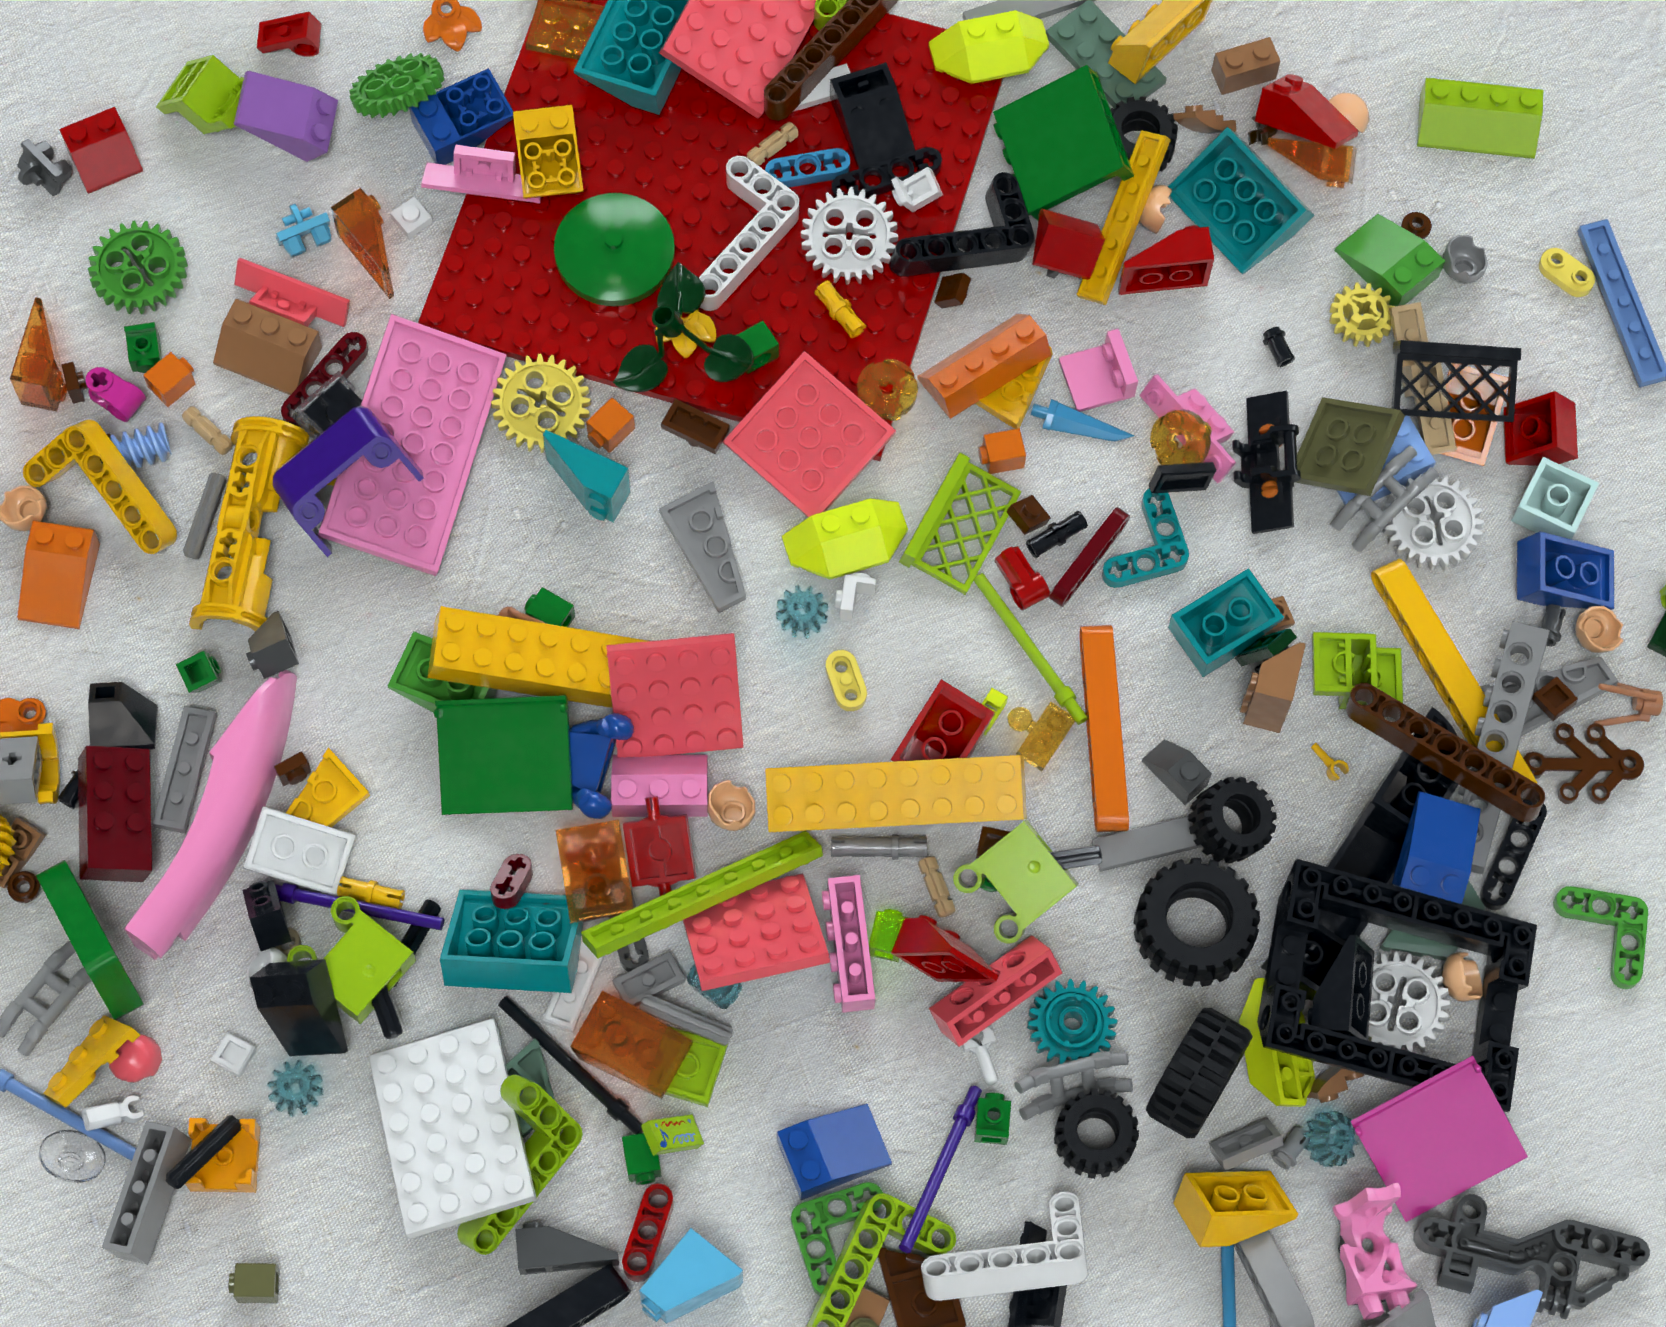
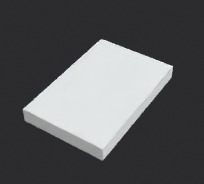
M263 806L243 868L324 894L336 896L338 885L340 886L339 881L343 876L355 835Z

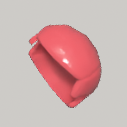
M140 1034L133 1043L127 1040L116 1050L119 1057L109 1064V1069L118 1079L137 1083L157 1073L162 1061L161 1049L153 1038Z

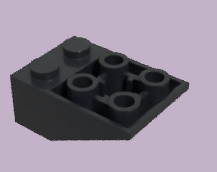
M887 63L830 79V100L858 169L915 151L897 87Z

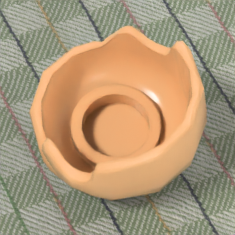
M1340 93L1329 100L1359 132L1363 133L1366 130L1370 120L1366 103L1357 94Z
M1155 185L1152 187L1139 220L1143 226L1155 234L1159 232L1165 221L1160 208H1166L1170 204L1168 197L1172 193V189L1166 185Z
M18 486L4 493L5 498L0 505V521L16 531H28L31 529L32 521H42L47 505L44 495L33 486Z
M1592 606L1579 615L1576 621L1575 632L1581 646L1594 653H1605L1613 651L1623 642V639L1620 637L1623 624L1610 609L1604 606Z
M725 780L715 784L709 792L707 812L711 821L716 826L730 831H737L747 827L754 818L755 800L746 787H737L730 780Z
M1466 952L1451 954L1447 957L1442 969L1444 987L1448 988L1449 995L1452 998L1462 1002L1478 1000L1483 996L1478 966L1473 960L1463 959L1468 956Z

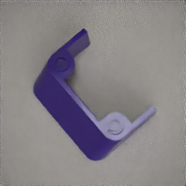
M364 406L350 409L278 468L273 475L274 490L296 522L327 557L332 554V546L327 539L318 535L319 530L316 526L323 520L325 510L323 503L315 494L361 456L364 455L373 466L379 468L388 467L397 459H400L419 482L424 479L423 472L375 414Z

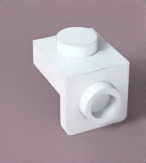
M929 167L904 181L898 177L891 180L895 188L892 191L895 201L900 207L905 206L912 212L943 196L934 172Z
M864 573L845 574L843 591L837 590L835 609H840V620L852 622L856 593L875 595V578H870L869 575Z

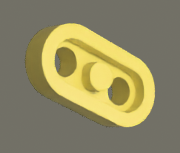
M1550 248L1542 254L1539 261V270L1544 277L1571 296L1584 297L1590 293L1595 283V276L1588 267L1560 248ZM1551 259L1559 260L1560 264L1554 263ZM1576 276L1583 277L1585 281L1577 280Z
M846 650L832 652L826 660L825 670L835 700L843 710L857 711L866 702L867 689L856 658ZM843 665L847 670L841 673L836 671L835 668ZM848 693H853L857 698L855 700H848L845 696Z

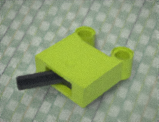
M1026 819L974 862L960 866L954 873L953 881L959 891L972 893L984 884L985 876L989 879L1015 912L1002 915L994 925L996 938L1003 943L1010 944L1018 941L1028 925L1079 885L1067 869L1101 864L1102 851L1100 846L1094 845L1053 852ZM965 869L973 870L976 873L977 883L975 886H967L963 883L961 875ZM1004 920H1013L1017 924L1018 932L1015 936H1007L1003 933L1002 922Z
M350 896L339 897L331 905L330 912L335 926L345 934L323 958L326 960L336 1004L360 1025L375 1010L384 1037L386 1039L396 1038L402 1034L403 1029L389 991L416 962L414 953L361 911L358 902ZM352 909L355 911L354 916L349 920L339 918L343 910ZM307 945L295 946L290 950L287 957V962L299 961L301 958L318 960L315 951Z

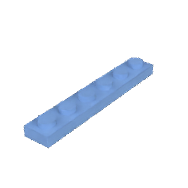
M1608 219L1581 225L1577 232L1639 388L1666 381V363Z

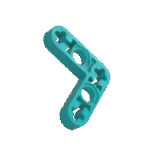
M1150 488L1145 491L1141 506L1155 546L1108 559L1104 563L1102 579L1109 587L1120 588L1173 574L1186 567L1189 559V549L1168 493H1151ZM1151 497L1161 501V515L1157 516L1156 505L1154 503L1149 504ZM1161 523H1168L1173 527L1174 532L1169 536H1163L1158 533L1157 526ZM1171 551H1174L1176 555H1182L1179 562L1169 558ZM1141 558H1148L1154 563V568L1150 571H1142L1137 566V561ZM1166 559L1163 562V567H1160V560ZM1128 562H1131V569L1126 570L1128 568ZM1112 567L1122 571L1120 578H1116L1115 574H1110Z

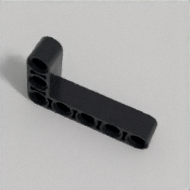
M1001 172L994 176L985 195L993 227L901 239L891 255L889 262L891 271L899 276H913L1022 261L1026 257L1035 238L1017 179L1007 172Z
M609 1264L505 1327H581L619 1304L631 1293V1290L612 1264Z

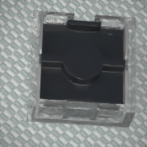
M338 371L295 409L292 418L315 439L350 409L360 406L362 400L354 393L356 388Z

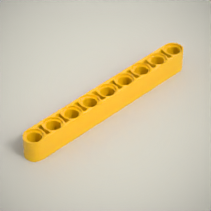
M1399 558L1372 571L1371 579L1377 592L1465 739L1477 748L1480 736L1475 735L1479 717L1485 718L1488 707L1483 706L1484 692L1405 562ZM1495 714V719L1501 722L1497 714ZM1490 741L1486 744L1487 749L1492 752H1499L1503 749V745L1498 741ZM1517 750L1512 769L1537 784L1534 775L1519 750Z

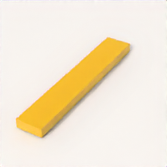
M1141 130L1129 160L1134 177L1125 181L1121 180L1101 231L1105 238L1091 278L1089 280L1082 279L1076 294L1079 298L1103 305L1107 304L1171 141L1167 136Z

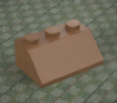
M235 299L222 323L213 363L216 366L291 395L309 374L322 349V343L317 330Z
M1299 642L1264 661L1258 673L1252 672L1240 708V712L1245 713L1243 724L1280 733L1293 701L1306 643Z

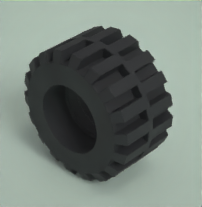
M1140 96L1139 100L1130 97L1127 98V103L1121 100L1116 104L1115 109L1111 108L1110 110L1129 160L1135 144L1124 136L1128 132L1143 130L1167 136L1171 140L1159 169L1162 172L1166 168L1167 163H1170L1172 159L1178 127L1177 124H1174L1173 113L1168 114L1169 108L1165 105L1158 106V101L1155 99L1149 102L1146 101V97Z
M1227 777L1200 793L1196 797L1197 800L1192 802L1190 809L1193 812L1188 814V821L1193 822V825L1189 827L1190 834L1196 835L1197 839L1193 841L1196 846L1200 844L1203 846L1202 852L1206 856L1213 854V860L1219 862L1223 859L1225 863L1239 862L1258 852L1271 841V834L1276 830V825L1272 822L1277 819L1276 812L1271 810V807L1274 806L1272 799L1269 801L1266 799L1265 795L1268 793L1264 789L1258 790L1256 782L1250 781L1246 783V778L1238 777L1237 779ZM1224 806L1232 809L1238 815L1242 825L1241 834L1233 831L1226 824L1223 816Z
M1090 1089L1089 1094L1086 1095L1084 1091L1080 1092L1074 1100L1071 1098L1066 1102L1064 1109L1062 1108L1054 1130V1144H1057L1058 1147L1056 1152L1059 1158L1063 1156L1065 1159L1063 1164L1068 1169L1070 1166H1073L1076 1169L1074 1173L1080 1176L1082 1172L1088 1173V1178L1095 1179L1098 1174H1101L1102 1178L1108 1177L1110 1172L1114 1171L1117 1173L1124 1164L1128 1163L1137 1145L1139 1137L1137 1116H1132V1107L1130 1104L1125 1106L1123 1104L1124 1099L1118 1095L1116 1099L1111 1097V1091L1104 1090L1103 1094H1098V1089ZM1090 1118L1101 1119L1107 1122L1113 1129L1115 1141L1113 1145L1106 1149H1092L1080 1140L1077 1133L1078 1125Z

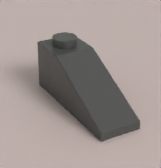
M541 1222L525 1223L522 1229H515L520 1275L599 1268L609 1264L619 1266L618 1252L553 1227L543 1226Z

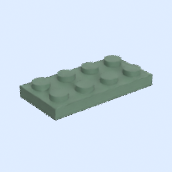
M1087 0L1046 30L1049 42L1076 69L1088 65L1098 74L1106 99L1114 109L1121 100L1127 103V98L1134 97L1135 100H1139L1140 96L1147 98L1166 84L1167 78L1156 66L1134 84L1108 64L1113 52L1110 50L1113 42L1120 35L1123 37L1126 35L1091 0Z

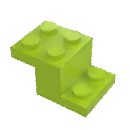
M214 55L187 61L156 108L163 114L179 112L203 134L233 129L235 127L234 121L244 77L239 78Z
M1313 632L1311 636L1313 695L1338 696L1339 709H1346L1352 688L1360 683H1368L1403 703L1401 648L1376 647V634ZM1357 701L1361 705H1368L1364 701Z

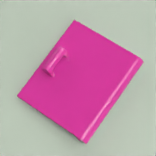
M1473 1055L1350 1121L1384 1184L1389 1186L1393 1183H1399L1401 1197L1395 1204L1405 1222L1528 1157L1485 1079L1481 1066L1477 1064Z

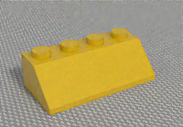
M1162 0L1160 5L1154 4L1142 21L1136 20L1132 24L1125 37L1120 35L1113 42L1110 48L1113 52L1108 64L1136 84L1204 21L1212 0Z

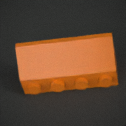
M1016 314L918 375L917 378L951 419L1050 357L1051 352L1047 335L1030 315Z

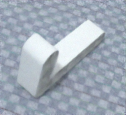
M744 156L732 157L727 162L726 184L734 194L759 212L699 277L704 284L705 290L716 291L711 295L705 294L700 308L706 311L718 309L799 219L798 195ZM738 172L745 174L742 177L734 176ZM764 189L769 192L765 194H760L757 191ZM788 206L792 209L789 211H783L780 208ZM764 227H770V228H772L773 230H772V231H769V232H765V231H762L761 229L764 228ZM752 248L754 251L746 253L742 249ZM728 268L735 270V272L730 274L722 271Z
M1060 1192L1050 1199L1049 1207L1053 1241L928 1257L921 1265L926 1295L930 1299L941 1301L1072 1285L1082 1282L1087 1277L1088 1269L1078 1197L1071 1192Z

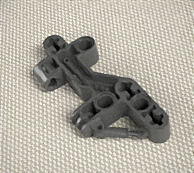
M1475 1194L1464 1196L1455 1205L1450 1221L1435 1217L1425 1219L1415 1230L1413 1239L1415 1246L1420 1251L1441 1257L1437 1286L1470 1294L1474 1286L1478 1267L1513 1276L1526 1271H1533L1539 1276V1290L1543 1292L1536 1312L1541 1313L1543 1309H1547L1548 1314L1553 1316L1558 1312L1561 1319L1565 1320L1568 1318L1570 1309L1581 1310L1613 1289L1612 1285L1618 1281H1625L1629 1277V1272L1638 1270L1648 1261L1650 1256L1648 1244L1639 1237L1575 1220H1564L1519 1239L1486 1231L1484 1226L1487 1216V1205L1480 1196ZM1465 1205L1473 1207L1476 1210L1477 1218H1467L1462 1211V1207ZM1428 1229L1433 1230V1236L1436 1237L1434 1241L1429 1240V1235L1426 1233ZM1564 1231L1568 1233V1238L1572 1240L1569 1244L1565 1242V1237L1561 1235ZM1447 1233L1450 1234L1448 1239L1444 1238L1447 1235ZM1593 1239H1599L1605 1244V1253H1599L1593 1248ZM1629 1248L1633 1250V1256L1637 1257L1634 1261L1630 1259L1631 1255L1626 1252ZM1580 1261L1617 1270L1616 1275L1609 1280L1604 1278L1582 1293L1575 1290ZM1555 1262L1565 1265L1567 1268L1566 1277L1560 1276L1555 1272L1553 1268ZM1549 1285L1554 1286L1553 1291L1548 1290ZM1557 1287H1565L1564 1293H1561V1289Z

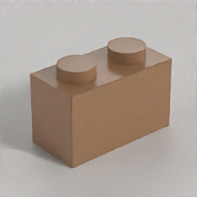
M1268 37L1215 53L1211 72L1221 95L1276 79L1281 61L1271 38Z

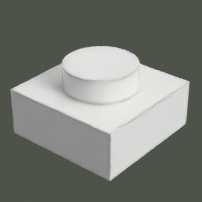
M412 197L390 212L391 219L408 239L433 223L431 215L415 197Z

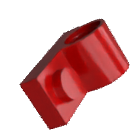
M309 11L259 22L257 49L264 54L289 48L300 56H315L319 53L322 24Z

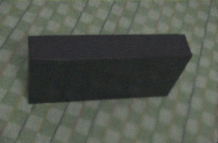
M1213 462L1158 465L1148 486L1151 493L1207 490L1216 472V468Z

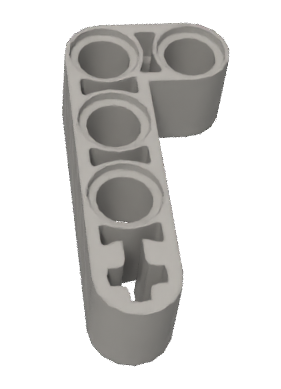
M1265 1231L1234 1244L1235 1250L1271 1319V1327H1315L1311 1311L1270 1231Z

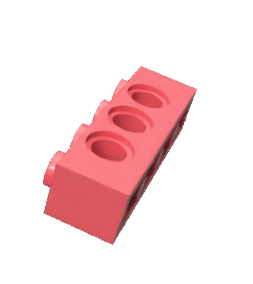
M1031 935L989 965L999 975L997 981L965 982L931 1006L929 1010L941 1033L960 1047L1061 975L1062 971L1049 947Z

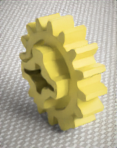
M1358 282L1355 283L1353 290L1345 286L1342 294L1337 293L1335 295L1334 303L1331 304L1329 310L1332 313L1329 320L1330 324H1337L1334 333H1344L1342 339L1344 342L1349 338L1354 339L1353 345L1356 347L1359 341H1364L1366 347L1370 346L1372 339L1378 344L1381 343L1383 335L1388 336L1391 331L1390 326H1392L1389 308L1395 306L1388 305L1391 299L1390 295L1382 297V288L1380 287L1376 291H1372L1371 283H1368L1365 289L1361 288Z

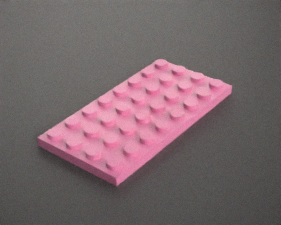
M391 314L360 406L367 407L375 414L422 470L424 479L419 482L400 459H397L388 467L379 468L373 466L364 455L337 476L318 535L333 542L436 576L489 413L491 401L494 397L492 391L497 387V378H500L507 354Z

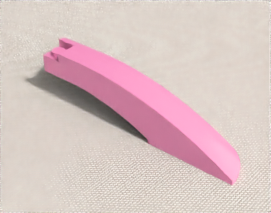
M289 670L279 672V678L270 677L256 690L209 752L213 762L207 785L193 823L181 848L162 879L124 928L133 945L154 960L158 957L162 958L170 949L177 936L186 941L228 881L255 831L262 807H265L277 775L274 766L281 762L289 731L297 676Z

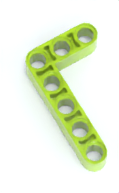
M511 1075L501 1085V1097L535 1130L524 1146L537 1198L581 1142L582 1128L541 1086L520 1075ZM533 1202L461 1223L457 1233L459 1241L481 1255L492 1253Z
M885 1193L877 1194L865 1201L807 1327H817L819 1322H825L829 1327H845L887 1234L901 1241L905 1234L902 1226L903 1218L905 1216L912 1218L916 1208ZM876 1201L881 1202L886 1208V1216L883 1219L878 1218L873 1212V1204ZM927 1215L914 1248L930 1256L945 1254L955 1246L956 1233L949 1225ZM861 1231L871 1235L873 1242L870 1249L861 1246L859 1242ZM934 1231L940 1232L944 1237L945 1243L942 1249L937 1248L932 1243ZM848 1261L854 1262L858 1267L859 1273L856 1279L848 1277L845 1273V1264ZM834 1291L841 1293L844 1297L845 1303L842 1309L835 1308L831 1303L830 1298Z

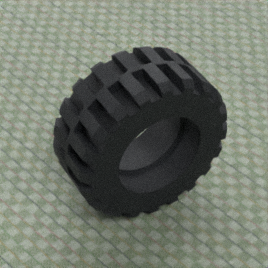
M1191 858L1189 864H1185L1182 859L1172 863L1171 868L1168 869L1164 866L1157 871L1155 878H1150L1140 896L1133 923L1136 925L1134 931L1135 941L1141 944L1139 952L1143 959L1149 957L1151 960L1150 967L1156 973L1160 969L1166 972L1165 979L1174 982L1175 977L1183 979V985L1190 987L1193 986L1194 982H1200L1202 987L1211 985L1215 979L1222 982L1229 978L1232 971L1237 972L1242 967L1257 939L1260 911L1255 909L1258 903L1254 893L1249 894L1247 892L1249 884L1244 878L1238 881L1234 877L1236 874L1234 869L1229 866L1226 870L1219 868V861L1210 859L1209 864H1202L1201 858ZM1185 898H1200L1210 902L1221 912L1225 919V935L1220 942L1207 947H1195L1183 943L1171 932L1167 924V912L1170 906L1178 900Z
M1203 1008L1183 1038L1146 1106L1149 1117L1185 1138H1195L1253 1037L1250 1030L1213 1008Z

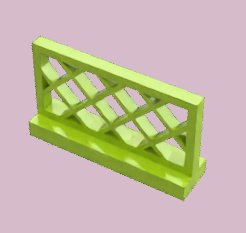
M959 453L901 556L899 563L908 568L912 565L966 595L1009 516L1006 511L1011 504L1016 503L1021 491L969 462L970 458ZM969 473L981 480L983 489L972 492L968 491L965 479ZM960 488H962L963 494L957 495ZM1001 490L1012 496L1007 505L995 507L991 492ZM985 494L990 509L975 512L971 497ZM965 499L970 514L955 517L951 506L952 503ZM1003 511V513H1002V515H1001V517H1000V519H999V516H998V513H997V512ZM948 512L949 519L943 520ZM992 514L995 522L994 530L982 532L977 517ZM972 519L976 534L961 537L957 522ZM951 524L956 539L941 543L938 534L939 527ZM990 536L987 543H985L984 537ZM934 538L936 544L930 545L932 539ZM978 539L982 550L981 554L968 558L964 542ZM958 544L962 559L948 563L943 548ZM938 549L942 562L941 565L932 567L922 561L925 552ZM976 561V563H975V565H974V567H973V569H972L970 563ZM965 565L968 578L964 584L952 577L951 567Z

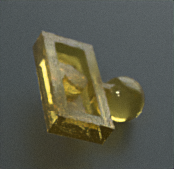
M1052 702L1048 704L1037 723L1032 720L1031 712L1024 707L1013 708L1007 717L1008 724L1014 731L1022 732L1026 730L1029 732L1016 755H1024V760L1041 772L1075 722L1069 713Z

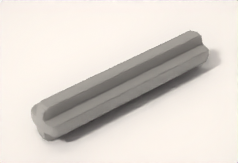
M211 473L208 477L183 549L184 556L188 558L199 559L226 484L225 476L221 474Z
M645 994L639 1010L645 1014L723 1046L728 1044L733 1030L730 1027L650 994Z

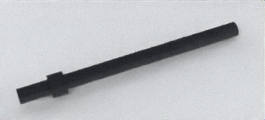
M506 996L499 1002L498 1006L533 1039L536 1038L543 1049L607 1108L606 1113L615 1121L620 1120L634 1134H641L643 1132L642 1123L628 1111L629 1106L622 1099H616L511 999Z

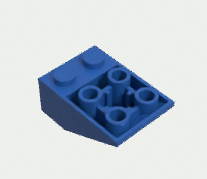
M489 68L439 90L435 95H428L429 100L419 101L418 107H409L411 121L434 163L444 165L454 161L453 153L456 145L477 147L513 119V110Z

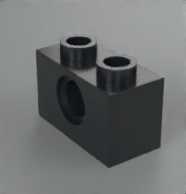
M274 880L268 882L259 881L250 885L249 888L243 889L249 920L260 951L292 942Z

